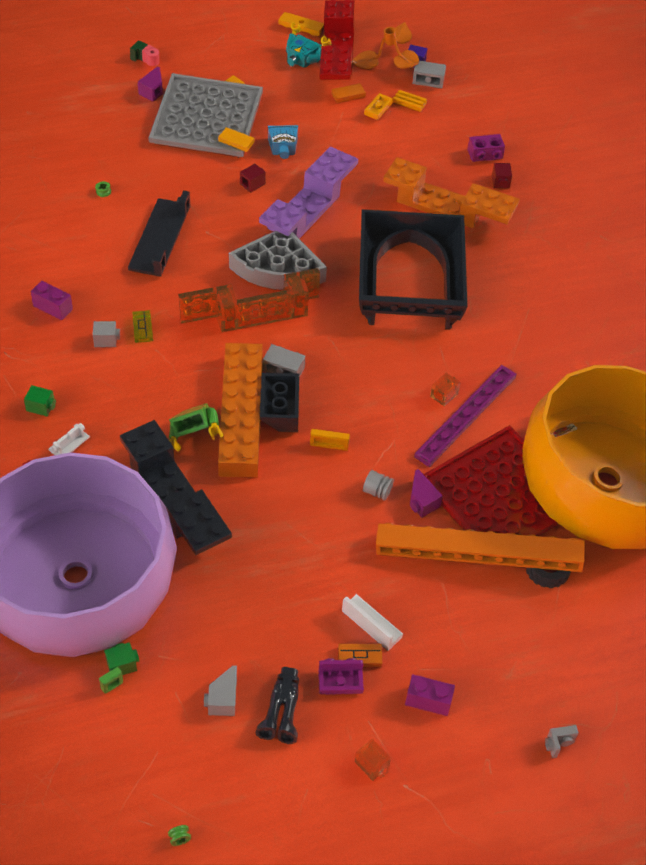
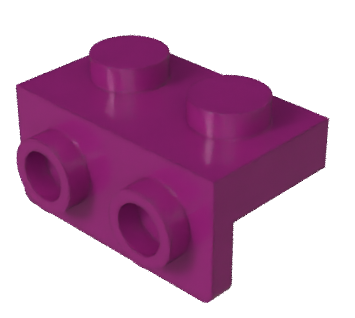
M328 658L319 661V694H363V660L355 658L335 660Z

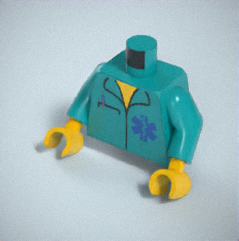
M292 22V34L290 33L286 44L288 64L290 66L297 64L301 67H307L310 64L319 62L321 59V47L331 45V40H327L326 36H323L321 38V45L299 34L296 36V33L301 31V27L298 24V27L294 28L295 23Z

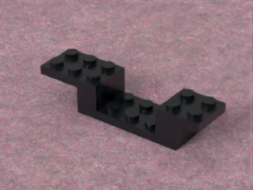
M155 420L120 435V441L129 453L131 469L141 475L166 506L172 531L177 539L183 536L194 554L198 555L232 538V532L204 491L201 489L195 492L175 463L173 446Z

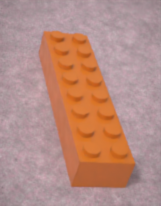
M225 343L220 425L223 437H220L218 458L220 477H258L263 344Z

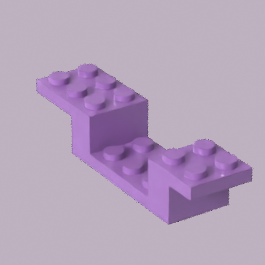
M330 146L305 171L304 188L289 203L277 199L259 217V223L267 226L273 232L278 231L286 236L293 232L300 239L340 197L341 181L358 164V158Z

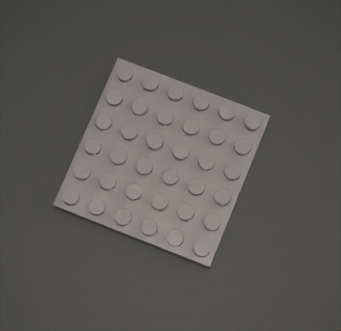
M172 73L149 135V143L243 157L245 151L219 142L218 137L226 127L250 136L262 97L263 87Z

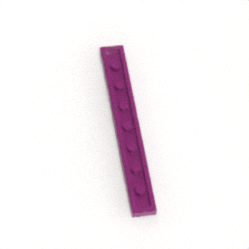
M501 365L419 448L414 458L430 467L516 378L517 374Z

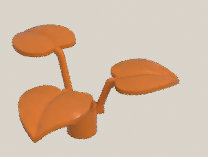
M404 22L396 28L386 27L378 55L370 50L361 52L353 58V64L362 69L376 67L379 64L378 59L381 56L384 43H386L388 46L395 45L398 56L394 58L396 67L406 69L418 65L419 57L414 51L405 50L401 53L398 44H405L412 39V33L407 24Z

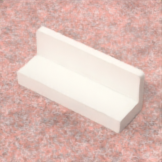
M357 594L351 600L347 596L343 599L342 612L386 650L389 651L403 637L401 631Z

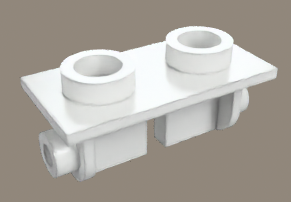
M75 424L66 435L62 436L58 441H54L48 450L54 455L70 453L90 438V436L83 431L85 429L83 424Z

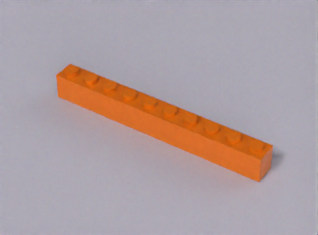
M378 523L377 555L582 572L584 565L585 540L577 538L562 539L555 536L538 537L532 534L526 536L516 535L515 533H495L493 531L477 532L471 529L455 530L453 528L441 529L432 526L416 527L410 524Z

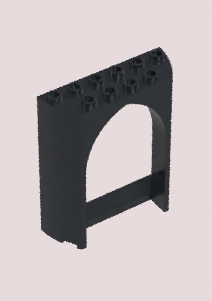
M362 209L359 306L362 315H365L370 325L375 324L376 313L445 317L446 330H450L457 320H461L468 307L464 215ZM407 242L415 243L427 249L436 257L443 269L445 300L376 296V272L379 260L391 248Z

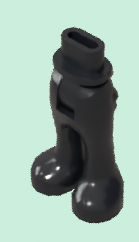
M282 667L281 673L277 675V681L271 693L267 716L256 728V735L259 738L271 740L275 737L280 706L283 705L284 711L278 730V739L286 744L297 742L298 732L293 725L300 680L297 669Z

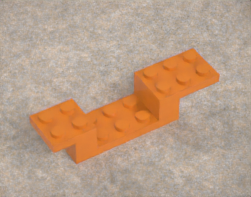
M396 157L383 178V182L398 187V203L432 214L464 215L465 226L474 228L480 216L508 225L520 201L519 198L474 183L466 196L425 183L427 167Z

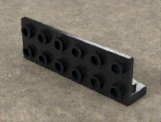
M183 190L181 197H178L177 201L158 198L128 265L129 271L162 276L191 207L189 191Z

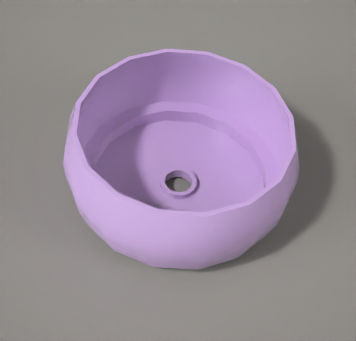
M70 452L34 459L0 478L1 634L35 653L76 657L112 648L145 626L169 590L177 546L166 506L137 471L106 456ZM78 566L87 570V577L81 582L70 583L64 578L67 570L72 567Z

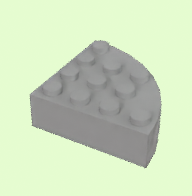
M274 231L229 252V268L241 278L262 287L274 290H296L326 282V265L293 232L286 236L278 231Z

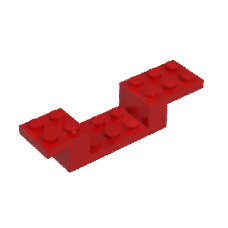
M355 0L325 1L324 36H326L327 40H331V45L321 47L320 80H351L355 31Z

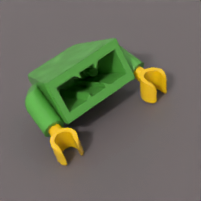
M207 403L184 410L169 419V441L173 446V450L176 449L177 452L181 449V445L176 441L180 436L208 428L209 426L208 432L213 440H215L214 436L216 434H219L221 438L223 437V433L218 426L217 411L209 407Z

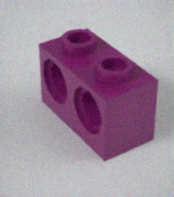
M500 134L469 137L468 152L472 162L503 159L505 145Z

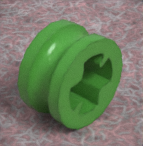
M102 181L95 185L98 196L107 197L111 194L108 182Z
M180 825L168 831V836L172 838L170 840L172 846L183 845L191 840V834L187 833L189 831L187 825Z

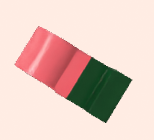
M138 40L130 47V59L133 61L139 59L146 62L149 66H156L159 64V50Z

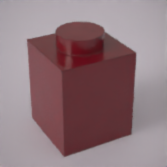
M255 163L240 171V185L250 193L265 185L266 172Z
M494 163L492 172L494 188H510L512 180L510 163Z

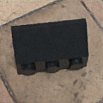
M262 373L260 420L279 432H298L299 374Z

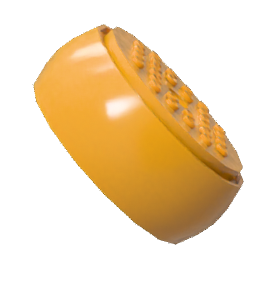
M593 365L569 373L537 403L531 413L522 448L523 465L529 489L547 515L578 538L611 549H646V372L629 366ZM572 423L577 427V430L556 438L553 434L556 430ZM602 472L609 473L616 478L618 484L615 486L606 485L601 482L598 474Z

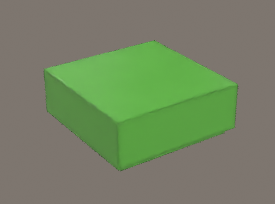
M119 667L99 678L100 687L104 694L123 684V676Z

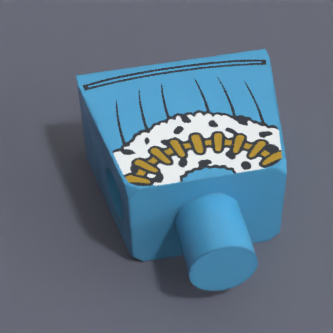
M298 125L268 126V142L272 154L280 155L282 159H287L289 155H294L298 141Z

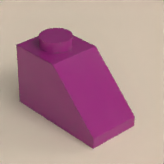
M417 469L414 475L410 507L423 518L440 508L443 496L423 473Z

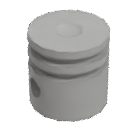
M371 470L365 480L363 492L375 497L377 496L380 499L382 498L385 501L391 492L394 479Z

